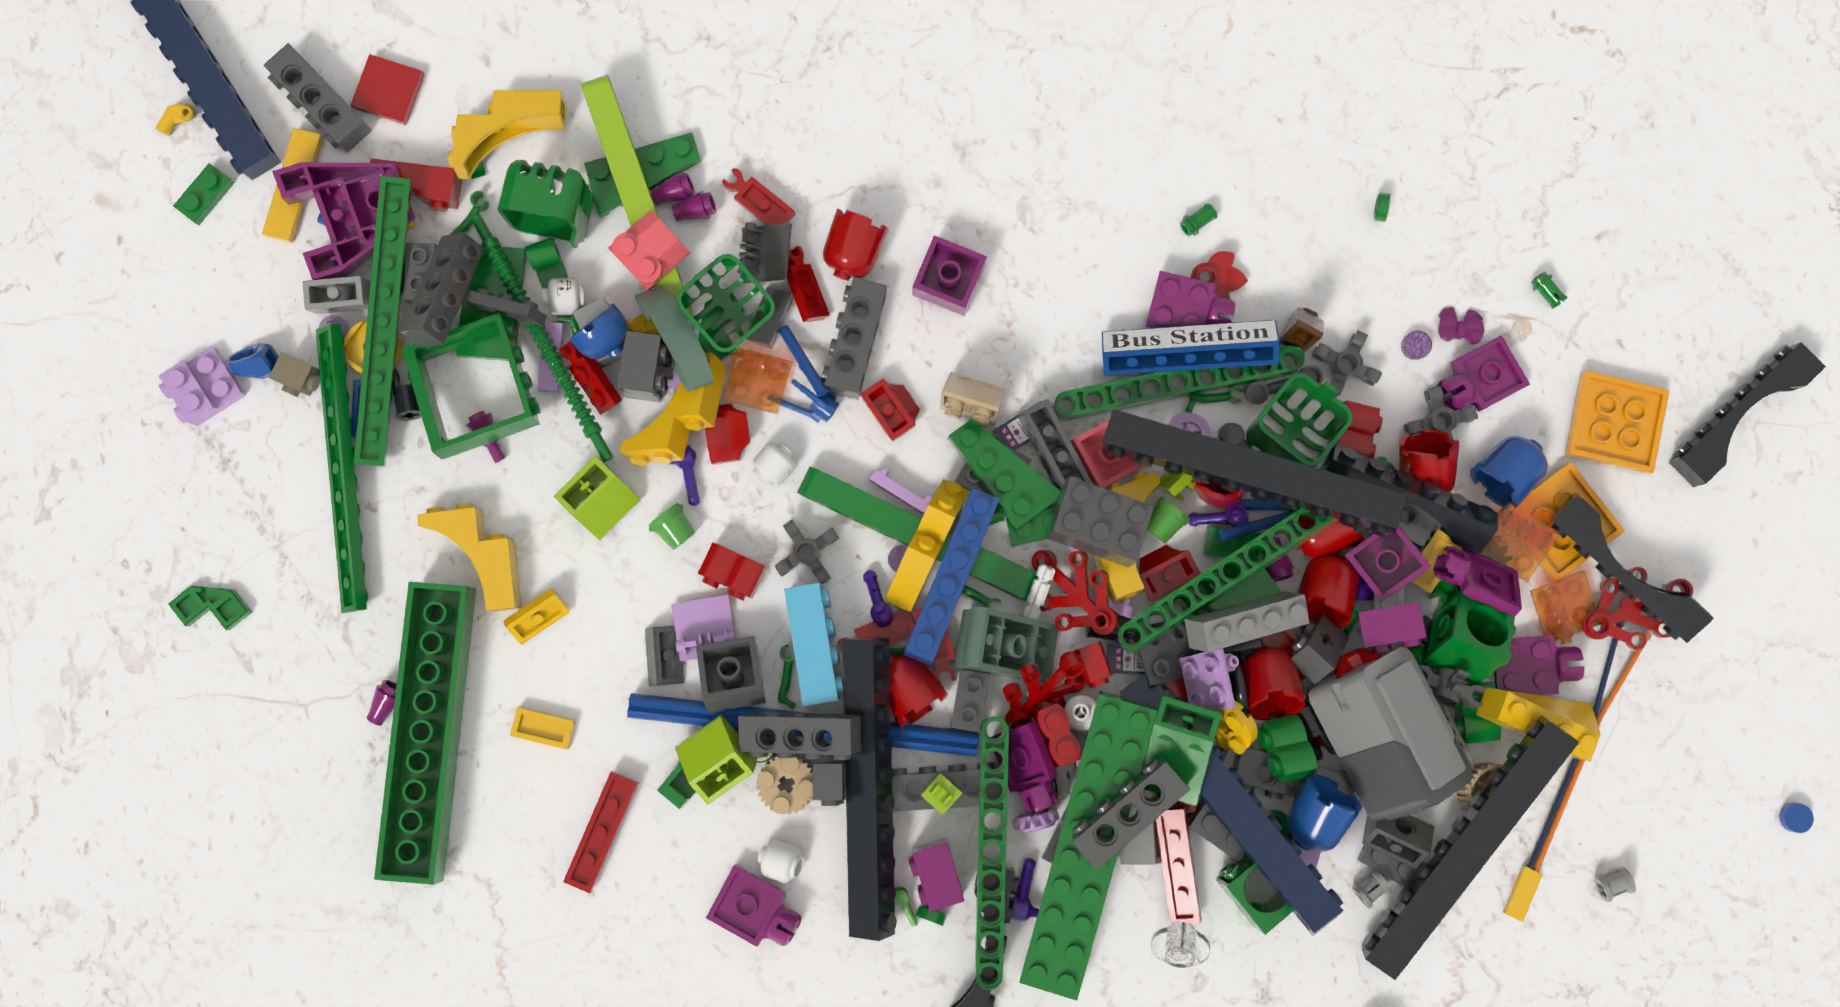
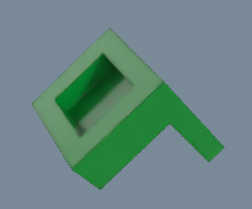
M681 763L676 766L657 789L660 794L678 809L683 808L696 793L688 783Z

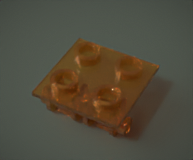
M738 347L737 351L734 350L733 365L722 400L778 414L793 361Z
M1508 503L1504 510L1499 509L1498 531L1480 555L1517 570L1518 577L1528 582L1560 532Z
M1584 570L1530 590L1544 636L1554 635V642L1560 640L1561 644L1572 642L1571 637L1583 631L1582 620L1584 616L1596 610ZM1597 620L1592 622V627L1600 625Z

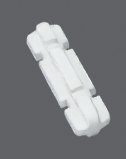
M1039 565L1036 573L1038 578L1034 579L1026 600L1029 603L1024 605L1022 611L1023 617L1034 620L1039 618L1041 612L1039 607L1043 606L1050 588V583L1048 582L1053 580L1055 569L1051 566Z

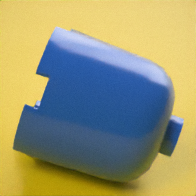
M1510 436L1499 442L1471 469L1470 475L1475 484L1480 481L1487 489L1484 495L1492 502L1505 509L1510 505L1516 509L1547 473L1548 462L1542 452V446L1533 439L1528 440L1520 436Z
M1314 774L1312 779L1308 777L1288 812L1286 824L1297 846L1306 851L1325 852L1334 849L1358 816L1362 805L1352 792L1347 796L1338 790V782L1318 774Z

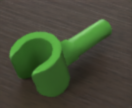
M897 887L894 899L895 905L903 904L911 926L914 927L918 925V921L911 909L907 890L904 887Z

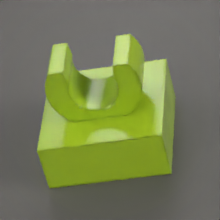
M1165 472L1159 478L1161 484L1158 488L1179 501L1184 500L1180 492L1185 487L1191 491L1195 489L1194 484L1191 482L1193 476L1181 473L1178 476Z
M939 773L921 793V796L941 815H944L960 797L962 792L942 773Z

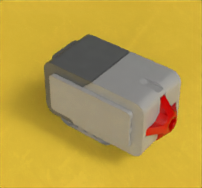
M1402 646L1380 655L1365 648L1350 651L1340 657L1333 675L1310 689V703L1366 813L1372 820H1392L1421 812L1428 807L1440 804L1472 780L1473 758L1445 705L1437 702L1417 661L1408 648H1403Z

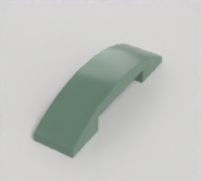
M662 286L635 295V299L647 321H653L675 360L674 369L686 391L690 392L713 383L714 378L703 348L687 317L673 297Z

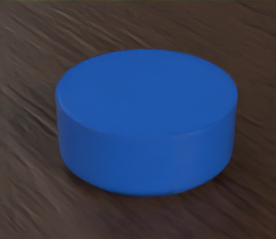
M1800 803L1786 804L1779 814L1781 825L1790 832L1804 833L1812 827L1814 822V816L1810 808Z

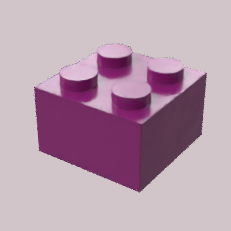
M934 235L912 286V295L965 316L986 266L987 256Z
M1399 524L1394 535L1388 534L1386 537L1373 534L1345 555L1381 602H1384L1432 567Z
M1420 602L1358 612L1365 648L1372 647L1373 652L1391 650V643L1402 642L1403 648L1422 645L1421 639L1427 638Z
M942 838L912 848L913 855L909 856L908 861L913 877H920L921 884L917 885V891L922 906L928 905L930 912L964 902V895L947 839Z

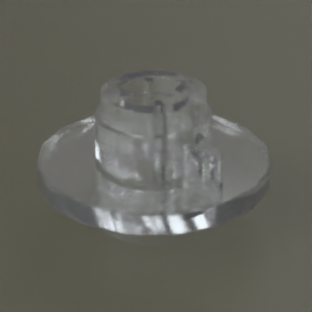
M1184 921L1173 922L1169 927L1158 930L1151 939L1153 954L1161 961L1177 968L1200 965L1208 959L1211 953L1210 941L1205 935L1195 930L1193 925Z

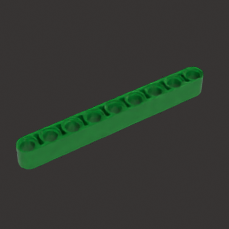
M1297 346L1280 347L1279 364L1267 365L1266 373L1259 372L1256 366L1236 367L1240 372L1239 378L1229 376L1227 368L1166 371L1067 390L1056 396L1052 408L1059 420L1069 421L1112 412L1113 409L1123 410L1183 398L1191 394H1202L1232 388L1235 385L1242 386L1252 382L1286 377L1294 374L1304 365L1305 355ZM1284 355H1290L1294 358V367H1289L1284 363ZM1199 373H1209L1212 377V383H1203L1199 378ZM1174 377L1181 378L1184 382V389H1175L1171 384V379ZM1152 383L1156 387L1157 393L1155 395L1146 394L1143 390V384ZM1119 388L1125 389L1129 394V400H1118L1115 396V390ZM1090 394L1098 395L1101 399V405L1098 407L1091 406L1087 402V396ZM1061 400H1069L1073 404L1074 410L1063 412L1059 408V402Z
M813 467L808 468L797 491L801 496L906 546H909L922 518ZM949 532L936 560L942 562L953 533ZM981 546L969 573L970 576L1027 602L1026 600L1034 579L1038 578L1035 572Z
M1300 508L1125 623L1118 632L1121 647L1129 653H1136L1185 622L1184 619L1194 616L1339 519L1329 516L1327 519L1317 518L1310 515L1309 510ZM1303 517L1310 518L1314 523V527L1303 529L1299 526L1298 520ZM1276 534H1284L1288 537L1289 543L1285 546L1277 545L1273 537ZM1252 550H1259L1264 554L1265 559L1261 562H1254L1249 559L1248 553ZM1228 566H1234L1239 570L1240 575L1237 578L1230 579L1224 575L1223 570ZM1209 582L1215 587V591L1210 595H1204L1199 591V585ZM1184 598L1188 600L1190 608L1184 612L1176 610L1173 604L1177 599ZM1153 615H1161L1165 618L1166 622L1162 627L1154 628L1148 621ZM1129 631H1136L1140 634L1141 638L1136 644H1128L1124 641V635Z
M996 716L988 717L984 720L981 726L975 976L979 986L987 990L997 988L1002 982L1004 954L1009 729L1006 721ZM993 721L1001 723L1003 727V732L998 738H990L986 731L988 724ZM996 751L1001 754L1002 763L999 767L990 768L987 766L986 756L990 752ZM990 782H998L1001 785V793L996 798H989L985 794V787ZM990 812L1000 815L1001 821L996 828H988L984 824V818ZM988 843L999 845L1000 852L997 857L990 859L984 856L983 850ZM990 873L996 874L999 877V884L993 889L984 887L982 883L983 878ZM993 904L998 907V915L995 918L986 919L982 916V909L986 905ZM992 935L997 938L998 943L994 949L986 950L981 946V941L985 936ZM987 966L994 967L997 970L996 977L989 981L982 979L980 976L982 969Z

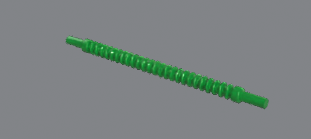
M481 214L473 215L470 219L483 241L481 246L485 248V253H489L488 258L493 260L491 264L496 267L495 272L501 273L499 279L504 280V287H508L506 292L512 294L511 297L516 299V302L521 303L522 299L530 301V297H525L527 291L522 290L523 284L518 283L519 277L514 276L516 271L510 269L512 264L506 262L508 257L503 255L504 249L500 248L501 244L498 238L492 236ZM527 322L525 327L531 329L529 334L534 335L533 341L538 342V349H542L540 354L546 356L544 362L550 363L548 369L554 371L552 376L557 377L556 383L561 384V391H565L563 397L569 398L567 404L573 405L571 411L576 412L575 418L581 420L579 425L584 426L582 431L585 437L591 439L603 463L610 461L613 455L601 435L602 428L598 422H594L595 416L590 415L592 410L586 408L588 403L582 401L584 395L578 394L580 388L575 387L576 381L571 380V373H567L569 368L563 366L565 361L559 359L561 353L555 352L557 346L552 345V338H548L550 333L544 331L546 326L544 325L543 327Z

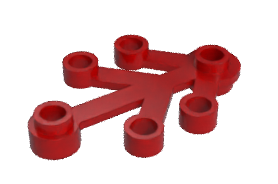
M1039 550L1035 552L1031 559L1034 570L1037 572L1040 565L1039 558L1042 557L1045 565L1055 569L1053 581L1068 594L1065 596H1051L1047 594L1046 600L1048 604L1046 608L1043 606L1039 607L1041 612L1049 611L1052 608L1081 607L1089 614L1075 617L1069 613L1059 614L1055 618L1056 628L1059 631H1068L1074 627H1091L1094 632L1100 635L1112 633L1118 625V616L1114 609L1109 607L1108 573L1104 570H1095L1089 576L1090 584L1096 588L1095 604L1089 598L1087 578L1089 557L1086 552L1080 550L1073 551L1068 558L1069 564L1075 570L1076 585L1057 567V557L1052 551ZM1077 554H1079L1082 558V562L1080 564H1077L1075 560ZM1098 573L1102 576L1101 584L1096 581ZM1101 615L1106 619L1104 626L1100 624L1099 618ZM1063 617L1068 621L1067 627L1062 625Z
M1634 567L1628 570L1631 574L1634 571H1638L1641 574L1640 580L1644 582L1647 580L1648 575L1644 568ZM1614 578L1605 579L1600 583L1599 588L1602 594L1595 611L1587 613L1582 620V630L1587 637L1601 640L1610 636L1625 642L1627 647L1633 650L1642 649L1646 645L1647 639L1645 635L1641 632L1630 633L1614 624L1625 620L1652 631L1658 638L1670 637L1667 632L1664 635L1659 632V626L1661 624L1666 625L1663 621L1652 620L1650 617L1640 614L1643 613L1640 609L1643 603L1640 600L1635 602L1637 599L1635 596L1630 600L1624 594L1619 609L1609 613L1614 595L1620 592L1617 588L1620 583ZM1685 579L1671 580L1665 587L1666 590L1673 591V587L1677 586L1681 592H1686L1690 596L1693 595V587ZM1608 582H1611L1614 585V591L1612 593L1608 592L1606 589V584ZM1594 620H1597L1600 623V629L1598 631L1594 630L1592 627V622ZM1634 635L1638 636L1640 639V643L1638 646H1635L1632 643V637Z
M1074 651L1062 654L1059 668L1040 688L1038 683L1040 674L1037 666L1029 664L1021 668L1020 675L1023 682L1027 685L1029 699L1021 705L1020 698L1023 693L1018 683H1009L1004 686L1003 694L1010 705V710L1004 717L1008 727L1013 729L1032 722L1034 712L1056 703L1064 709L1066 705L1064 695L1078 693L1084 688L1083 681L1079 676L1085 671L1082 657ZM1064 678H1066L1064 681L1065 685L1056 687Z

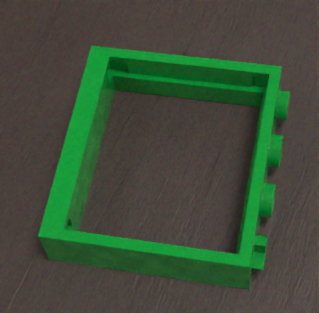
M501 313L450 330L443 345L421 348L414 343L401 348L431 450L441 460L540 425L537 414L541 413V409L535 397L532 398L529 390L533 388L531 378L528 372H524L521 363L525 362V358L521 348L515 345L513 339L517 337L515 327L512 321L507 322ZM500 334L525 413L448 440L425 361Z

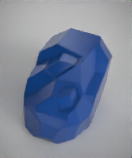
M258 343L234 353L228 357L225 363L233 375L265 379L270 376L279 356L270 344Z

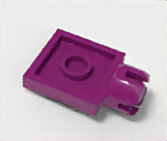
M1159 271L1145 326L1161 328L1232 323L1231 319L1217 315L1218 312L1234 315L1236 304L1231 299L1215 295V283Z
M1502 335L1450 362L1453 367V374L1437 384V386H1441L1443 395L1450 391L1454 395L1444 401V406L1456 411L1468 404H1472L1478 412L1530 385Z
M1452 546L1444 547L1443 550L1447 551V555L1437 556L1433 567V574L1436 578L1452 585H1459L1462 594L1468 598L1490 605L1500 612L1516 616L1521 611L1522 603L1517 570L1468 549L1462 551Z
M1554 635L1515 637L1511 639L1510 650H1512V655L1509 662L1494 671L1496 689L1535 695L1559 694V684L1562 682L1583 679L1585 666L1568 667V661L1584 660L1582 651L1575 646H1556Z
M1036 720L1010 729L1008 744V788L1010 793L1015 791L1020 794L1023 806L1029 814L1034 813V810L1035 812H1040L1050 807L1051 801L1055 805L1058 802V795L1052 779L1057 777L1058 774ZM1002 733L996 734L990 738H998L1001 736ZM994 751L1000 766L1002 763V756L999 752Z
M737 864L732 867L706 916V919L756 947L760 945L764 938L770 939L780 946H786L795 935L791 930L798 929L801 922L800 914L784 904L787 892Z

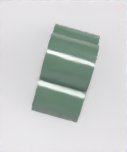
M987 607L963 609L954 668L1022 679L1020 675L1021 668L1034 664L1037 666L1040 674L1038 682H1045L1052 675L1058 629L1054 624Z

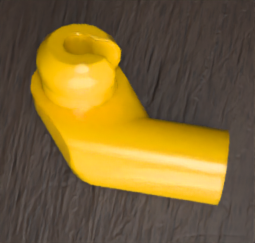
M187 103L168 106L155 129L169 136L175 124L188 122L194 118V108Z

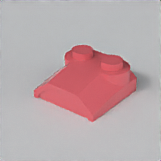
M651 210L625 233L619 234L614 239L613 244L608 247L647 291L656 286L690 254V251Z
M1109 420L1070 440L1092 483L1102 488H1106L1144 467L1136 463L1134 458L1124 456L1123 459L1115 458L1108 455L1107 450H1103L1102 441Z

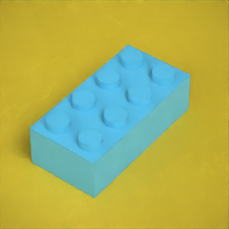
M820 583L784 588L803 707L841 701L840 695L844 694L843 677H837L836 666L841 664L838 648L832 647L831 637L836 636L833 619L827 617L826 608H831L829 591L827 588L823 589Z

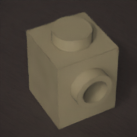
M282 352L269 376V379L283 385L282 391L296 397L300 393L310 396L312 391H315L320 384L318 368Z

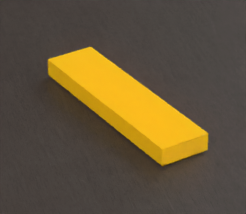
M293 128L282 168L300 162L316 163L324 137L318 133ZM276 185L262 234L266 237L293 243L305 201L288 205L282 199Z

